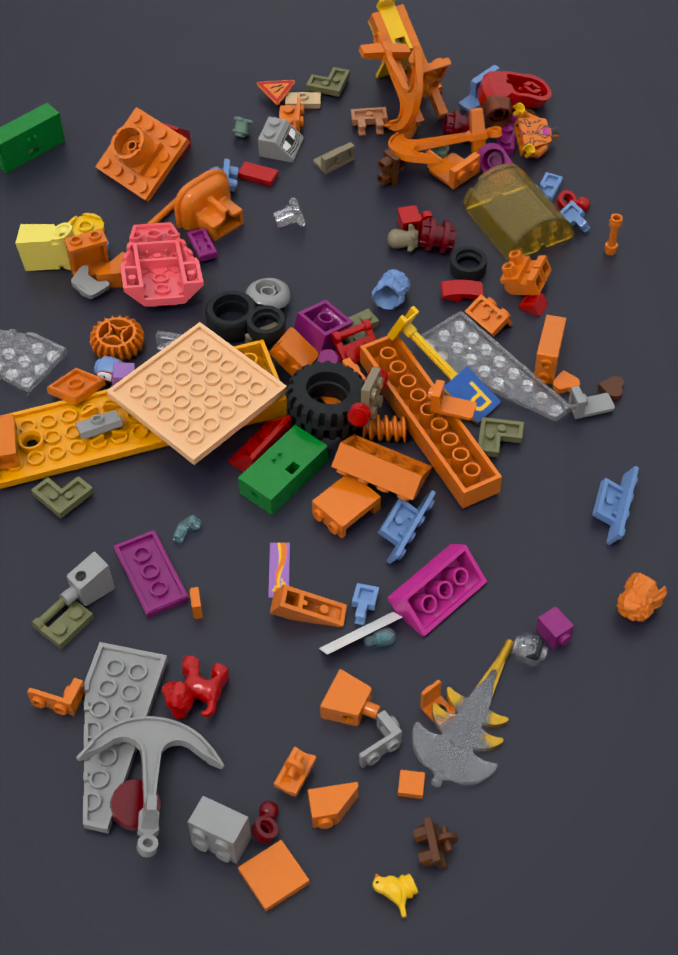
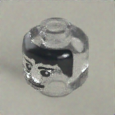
M525 632L521 636L516 637L512 654H515V659L518 662L537 666L540 660L545 661L548 647L544 646L545 640L543 637Z

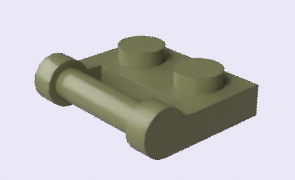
M59 596L60 599L42 616L36 617L31 622V625L40 634L62 649L94 619L92 612L76 600L67 605ZM63 607H69L50 627L45 625Z

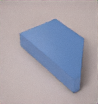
M546 172L540 182L539 189L548 202L552 203L563 182V177Z

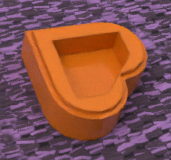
M564 370L553 381V390L558 394L570 392L571 387H580V380Z

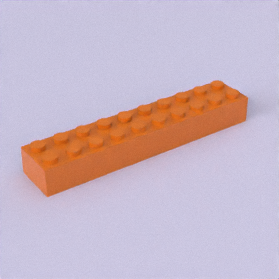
M388 336L360 346L361 365L367 373H369L372 367H379L387 372L389 376L388 382L380 392L399 419L402 416L405 417L408 432L462 509L500 493L501 474L460 418L430 412L431 400H428V393L430 387L434 388L435 384L400 336L393 341Z

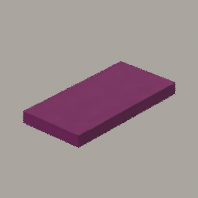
M155 530L113 546L117 558L147 618L189 601V596Z

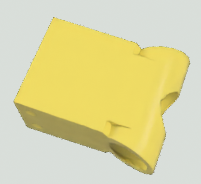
M67 222L61 223L56 227L54 224H20L15 244L25 270L60 269L61 267L71 270L64 239L75 236L72 225Z

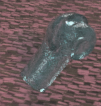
M189 515L178 523L172 539L177 543H182L190 527L194 530L200 527L201 519L196 518V515Z

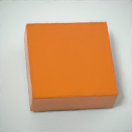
M190 588L193 618L195 620L202 619L199 588Z
M400 770L398 796L423 799L425 772Z

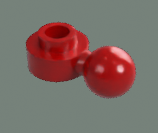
M570 190L562 191L556 199L560 209H563L571 201L575 202L583 211H587L590 208L588 198L580 197L577 199L576 195Z

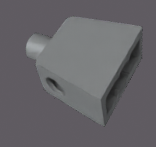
M94 551L68 573L66 578L69 588L62 592L60 596L67 605L78 599L84 606H88L113 591L115 586L109 565Z

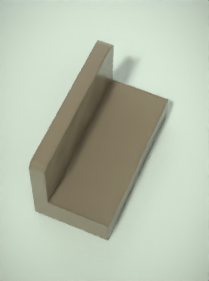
M349 142L314 159L313 163L324 174H327L355 160V146Z

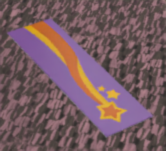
M290 542L270 543L268 598L273 597L274 592L283 585L289 586Z

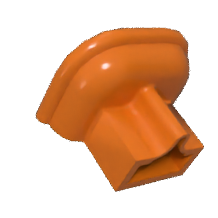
M211 169L186 183L177 193L174 201L177 228H184L186 230L205 228L209 237L216 241L244 224L243 210L231 201L228 178L221 169Z

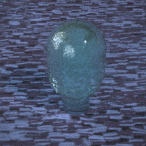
M390 627L380 628L372 632V636L364 637V644L366 647L375 645L380 648L392 645L396 640V633Z

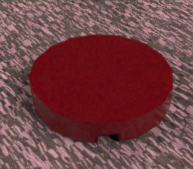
M136 779L128 780L117 787L112 794L110 808L115 822L122 828L138 831V814L144 806L142 780ZM156 791V795H157V811L160 812V809H161V801H160V797H159V795H158V793H157V791Z

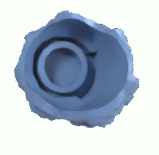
M397 269L388 270L384 273L372 291V298L377 307H381L384 310H394L395 307L405 301V294L411 288L410 280L403 272Z

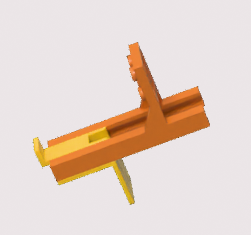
M379 0L376 6L378 12L371 13L368 20L373 35L375 32L382 31L385 34V41H388V43L407 44L411 53L414 46L418 45L424 55L404 4L395 6V0ZM409 57L394 59L410 87L412 75L408 81L404 70H407V66L411 64L408 62ZM449 57L445 59L437 58L432 63H428L427 60L422 63L423 85L438 120L444 119L448 112L438 86L452 64ZM383 61L376 73L377 79L390 75ZM420 108L413 122L417 127L420 126V122H424Z

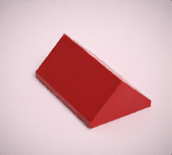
M286 415L266 420L228 460L229 464L242 472L246 471L292 428L291 417Z

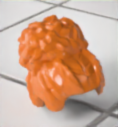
M640 572L632 573L624 586L625 591L619 594L616 606L618 612L623 617L633 622H644L653 614V610L661 607L667 595V588L663 586L658 590L656 581Z

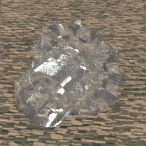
M294 197L289 199L291 206L288 205L286 208L273 212L279 228L295 224L296 222L299 227L305 226L303 212L297 199Z

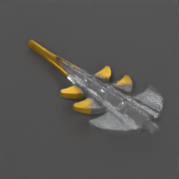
M507 639L496 660L468 698L458 694L451 687H447V700L457 714L444 711L437 703L432 704L433 722L438 730L442 732V735L426 730L419 722L415 723L411 737L413 751L417 759L432 770L434 777L431 784L433 786L440 787L443 780H451L461 785L478 784L488 779L497 769L498 765L496 763H490L478 758L473 753V750L490 751L500 746L504 741L503 738L486 733L481 727H500L509 720L508 717L498 715L488 708L504 664L515 644L512 640Z

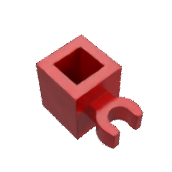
M416 205L400 207L397 214L399 229L408 231V225L412 224L419 233L421 222L429 220L430 217L432 218V213L427 210L419 214Z

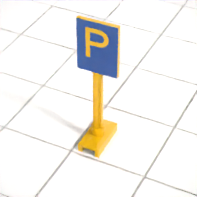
M412 306L405 317L403 315L399 317L387 336L392 341L403 333L408 338H411L450 379L444 386V392L448 396L476 402L477 406L472 421L477 425L482 417H486L501 401L468 366L460 373H456L417 332L418 329L411 322L419 311L415 306Z

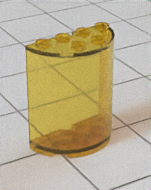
M506 163L489 169L478 178L480 181L473 188L470 187L465 195L463 207L508 262H510L508 256L510 251L521 250L523 256L537 252L541 245L549 247L574 237L572 224L523 168L518 167L516 164Z

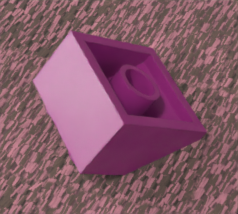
M324 300L298 312L294 329L320 353L323 350L335 347L331 333L335 331L341 332L350 328L353 325V321L330 302Z

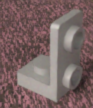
M579 386L571 387L568 404L575 419L614 411L615 406L608 393L587 397L585 393H582Z

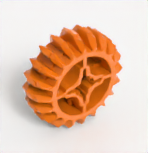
M120 314L118 317L112 315L110 319L104 317L103 322L98 321L97 326H93V330L90 332V345L94 354L99 359L104 356H110L123 362L124 359L130 360L131 356L137 357V353L142 351V346H144L145 342L144 331H142L140 323H137L135 319L130 320L129 316L123 318Z

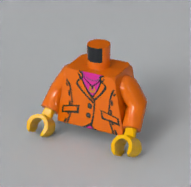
M519 102L513 106L516 110L513 112V116H518L513 127L520 156L538 159L547 151L552 139L559 137V131L557 127L549 128L545 118H539L527 112L524 105Z

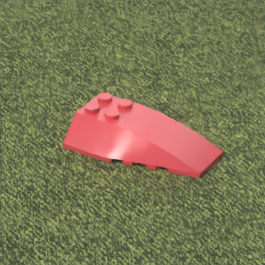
M171 222L133 225L129 243L126 247L127 251L126 254L124 253L123 263L120 266L124 292L145 307L185 304L204 286L199 260L193 257V252L186 247V242L180 238L179 232Z

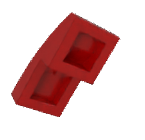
M449 280L440 283L442 299L460 303L462 298L476 300L481 294L484 296L482 282Z

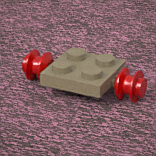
M372 367L361 389V403L353 404L348 412V420L354 426L369 427L372 419L376 418L377 408H381L383 402V395H380V390L385 388L389 379L384 369Z

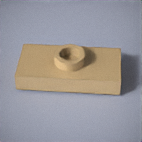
M288 92L286 95L285 106H297V98H301V104H304V109H320L321 92Z

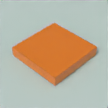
M75 368L49 385L47 392L57 398L78 405L104 387L106 383L104 378Z
M282 840L238 867V871L265 912L310 884V880Z

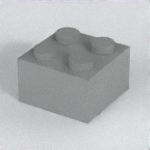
M202 796L188 820L193 845L200 851L206 852L208 850L216 854L218 859L226 863L231 861L237 864L252 838L248 816L205 796Z

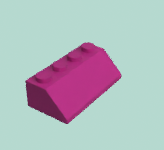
M450 544L387 598L396 613L402 616L401 619L421 636H425L488 581L466 544Z

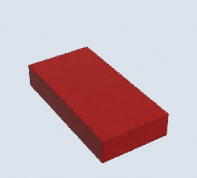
M244 162L238 171V178L270 187L279 175L278 170L249 162Z

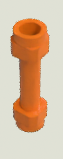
M612 214L609 219L610 235L604 247L607 255H615L618 249V243L616 242L618 229L623 224V217L620 214Z

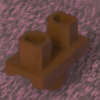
M385 150L383 158L378 160V167L382 170V173L377 175V181L383 186L388 183L393 187L398 185L399 171L405 168V162L400 160L399 157L393 156L390 150Z
M431 816L423 818L424 825L413 829L415 840L419 845L429 842V849L418 852L420 864L424 868L437 866L440 870L446 869L448 866L445 853L453 852L452 845L458 841L457 834L448 832L447 826L441 827L439 831L438 824L433 823Z

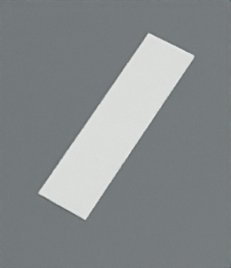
M391 612L319 649L329 654L402 618V616Z

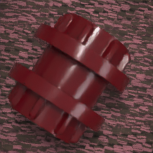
M456 109L453 112L446 113L442 129L443 135L469 131V111L466 112L465 116H461L460 110Z
M431 217L429 220L421 222L418 244L420 247H424V251L430 252L432 247H438V253L444 254L445 251L450 252L453 249L456 239L455 225L450 224L448 220H444L442 225L436 224V218Z

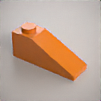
M283 585L274 592L270 614L293 621L343 627L347 605Z

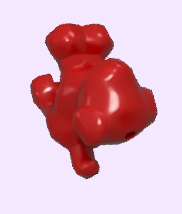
M185 656L182 662V673L187 677L185 682L169 681L163 685L161 690L171 714L176 719L185 718L193 706L194 699H199L207 704V708L201 712V716L205 718L211 717L216 711V704L221 696V690L229 680L228 667L215 663L211 670L212 679L208 680L200 675V660L194 656Z

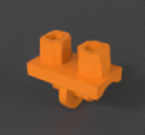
M294 747L276 778L274 787L288 795L297 797L317 760V756L307 754Z

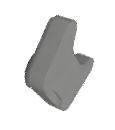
M82 265L71 279L72 286L82 296L89 299H94L110 288L108 281H96L89 276L87 265Z

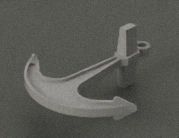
M140 716L118 721L103 729L90 740L76 759L81 761L91 758L113 744L120 742L130 743L140 751L144 807L138 814L137 834L140 838L137 842V852L143 857H152L158 849V839L156 836L159 833L160 813L157 811L156 790L162 753L169 747L183 746L190 749L211 766L223 769L225 766L214 748L202 735L189 726L168 718Z

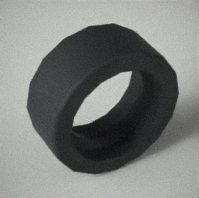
M465 246L456 249L452 253L450 271L457 280L478 281L486 274L487 257L481 249ZM470 260L478 263L479 266L464 268L458 263Z
M268 305L253 309L247 317L249 336L254 341L263 339L265 344L275 343L286 330L284 313L279 308ZM262 320H273L278 323L274 328L267 330L255 326L256 323Z

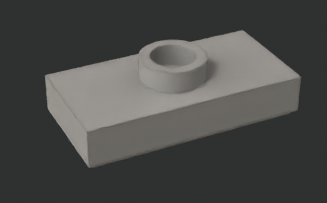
M116 410L97 414L89 419L75 423L82 439L123 426Z

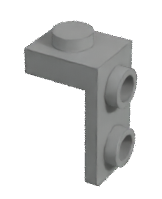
M385 710L377 714V728L385 737L359 754V765L362 768L368 764H375L382 755L388 751H395L402 743V731L398 721L394 716H389Z

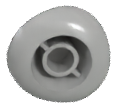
M276 278L256 280L248 286L245 292L253 298L258 306L268 305L280 309L285 307L290 301L289 287L286 283Z

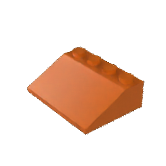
M354 434L340 442L331 467L336 468V472L341 475L348 476L350 474L357 477L356 480L363 484L372 483L377 485L376 488L382 492L389 493L391 491L396 493L399 499L409 501L417 497L433 466Z

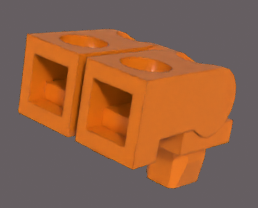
M521 250L510 251L508 255L510 262H506L501 268L503 271V275L500 278L501 284H505V290L511 295H539L552 271L546 255H540L537 260H531L530 256H523Z

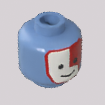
M104 356L96 361L94 374L104 378L105 383L112 384L113 362L122 361L110 356Z

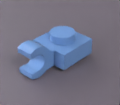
M571 201L558 213L570 227L577 224L584 233L590 229L587 221L583 219L586 215L585 212L575 202Z
M357 583L352 599V607H357L355 624L364 625L367 610H375L379 587Z

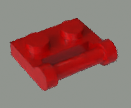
M368 318L346 330L331 333V338L341 358V363L346 358H350L353 363L359 362L360 346L376 340L372 324ZM362 331L365 332L366 337L343 346V339Z

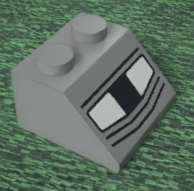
M268 117L258 138L259 157L294 163L304 137L287 120Z

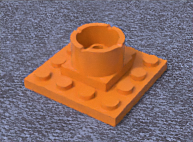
M136 107L125 124L113 135L110 146L95 167L146 202H149L190 141Z

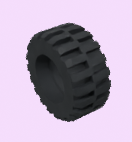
M316 361L312 365L307 364L302 367V370H297L289 380L286 404L287 415L291 417L293 425L300 427L312 436H316L317 439L329 438V440H335L336 437L344 438L348 436V433L352 434L359 428L349 422L348 412L353 404L361 403V389L365 380L362 379V376L357 371L354 372L353 368L348 365L345 367L340 362L331 363V361H325L320 363V361ZM329 396L341 402L323 404L315 401L314 398Z

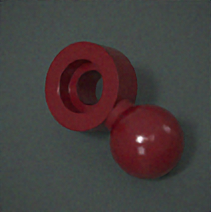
M265 801L260 805V816L251 826L253 837L261 843H270L278 834V826L274 819L279 814V808L273 801Z

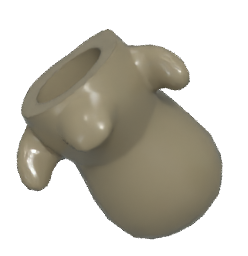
M412 224L408 225V231L392 229L388 233V244L395 249L408 247L407 251L412 252L418 245V231L415 230Z

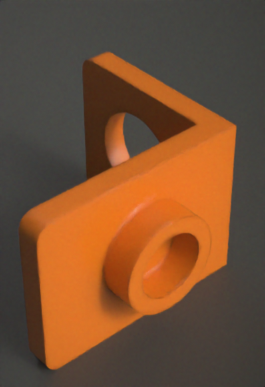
M437 680L422 691L420 709L432 721L433 703L443 706L450 713L445 719L442 720L441 718V723L439 718L438 721L436 718L434 723L437 726H441L446 722L444 720H449L456 714L455 709L441 696L442 682L440 680Z

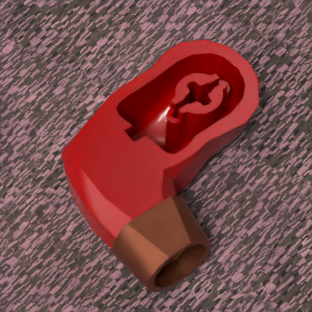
M490 71L483 75L477 95L479 105L483 109L486 125L488 127H504L512 119V110H515L513 108L514 105L520 102L525 108L542 107L552 96V91L549 85L536 75L520 74L511 71Z

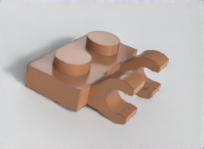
M386 107L351 109L352 126L358 125L359 136H366V125L371 124L376 125V135L384 134L383 127L388 122Z

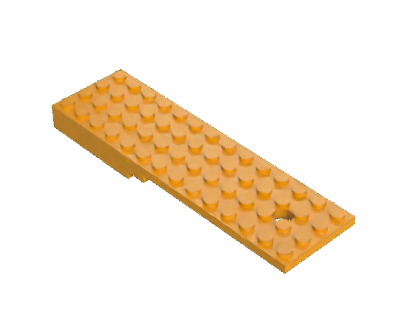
M263 339L234 346V348L279 380ZM108 389L95 392L78 405L62 400L9 413L14 415L17 424L16 442L20 466L0 470V489L169 445L109 398L107 395ZM282 395L244 426L286 416V395ZM113 410L117 411L122 421V427L86 439L81 438L75 423L89 419L97 414H104ZM30 440H36L38 443L35 446L26 447L27 442Z

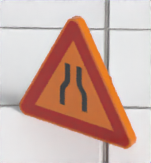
M294 80L257 82V86L276 105L282 102L295 85Z

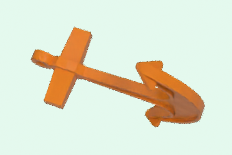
M375 32L373 36L374 44L360 45L359 52L364 59H380L385 62L399 97L400 113L397 119L390 120L384 126L394 131L406 130L415 121L420 108L423 93L422 63L426 61V58L418 45L414 46L411 53L407 44L388 43V41H385L384 32ZM409 57L408 62L412 63L410 87L394 59Z
M480 107L469 109V131L465 133L412 139L417 130V126L412 124L408 129L393 134L388 141L390 153L393 156L399 157L400 160L427 164L428 168H432L441 163L442 158L431 150H427L426 153L418 151L470 141L471 152L479 153V150L486 145V139L502 136V127L493 126L485 129L483 109Z

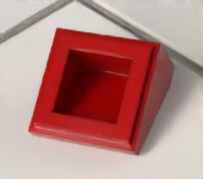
M540 293L539 295H526L518 307L535 316H541L548 303L544 294Z

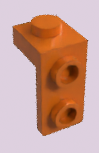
M436 379L434 388L430 387L428 393V400H431L430 412L471 421L477 403L444 395L445 381Z

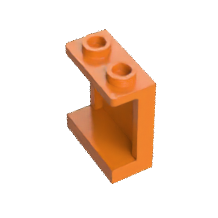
M102 228L64 239L73 276L82 265H87L89 276L96 280V273L110 262L106 245L107 239Z
M13 414L0 415V470L20 466L16 442L17 424Z
M350 474L343 476L312 500V515L319 522L322 521L332 534H337L342 539L346 536V529L368 511L375 514L381 509V496L366 484L357 481V477Z

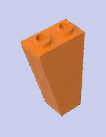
M546 315L536 356L534 382L553 385L566 324V318Z

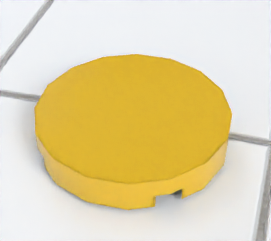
M83 213L79 217L74 216L68 222L72 225L75 235L101 228L105 232L102 218L93 213Z

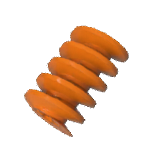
M377 414L369 427L363 426V438H366L368 434L370 440L373 441L375 435H377L378 440L382 441L385 435L387 442L391 441L392 436H394L395 442H399L400 438L403 437L405 443L407 429L405 417L402 416L398 422L396 415H393L392 420L389 421L388 415H385L383 420H380V416Z

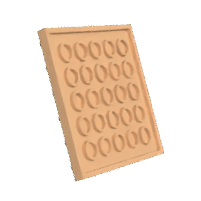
M199 322L109 388L107 395L195 465L287 392V386Z

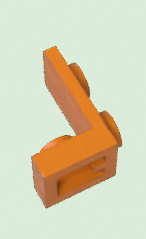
M74 678L71 685L65 688L63 698L33 688H29L27 694L30 702L35 707H46L53 709L60 715L69 714L75 716L85 696L83 680Z

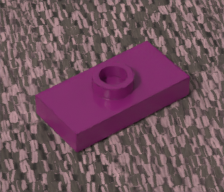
M205 228L187 233V238L199 262L218 257L217 250Z

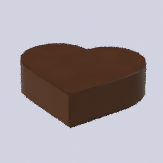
M612 376L600 382L598 389L602 393H608L612 401H618L622 397L624 380L619 376Z

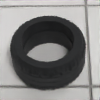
M221 292L212 297L206 305V326L225 341L245 339V334L248 333V314L257 308V305L253 298L244 292ZM231 311L245 314L244 317L234 321L218 318L220 315Z

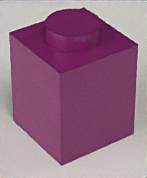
M556 606L538 617L536 631L553 649L560 645L568 644L572 639L574 625Z

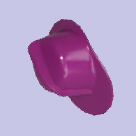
M496 143L484 145L478 153L481 155L480 168L491 183L495 185L508 183L514 173L511 159L500 145Z

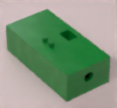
M45 103L0 127V169L8 173L65 142L60 113L51 105Z
M294 425L238 477L240 494L273 515L328 462V446Z

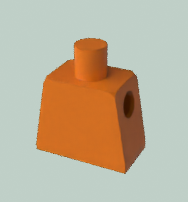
M339 669L320 705V714L323 719L359 726L364 715L376 720L377 714L381 711V706L371 702L372 688Z

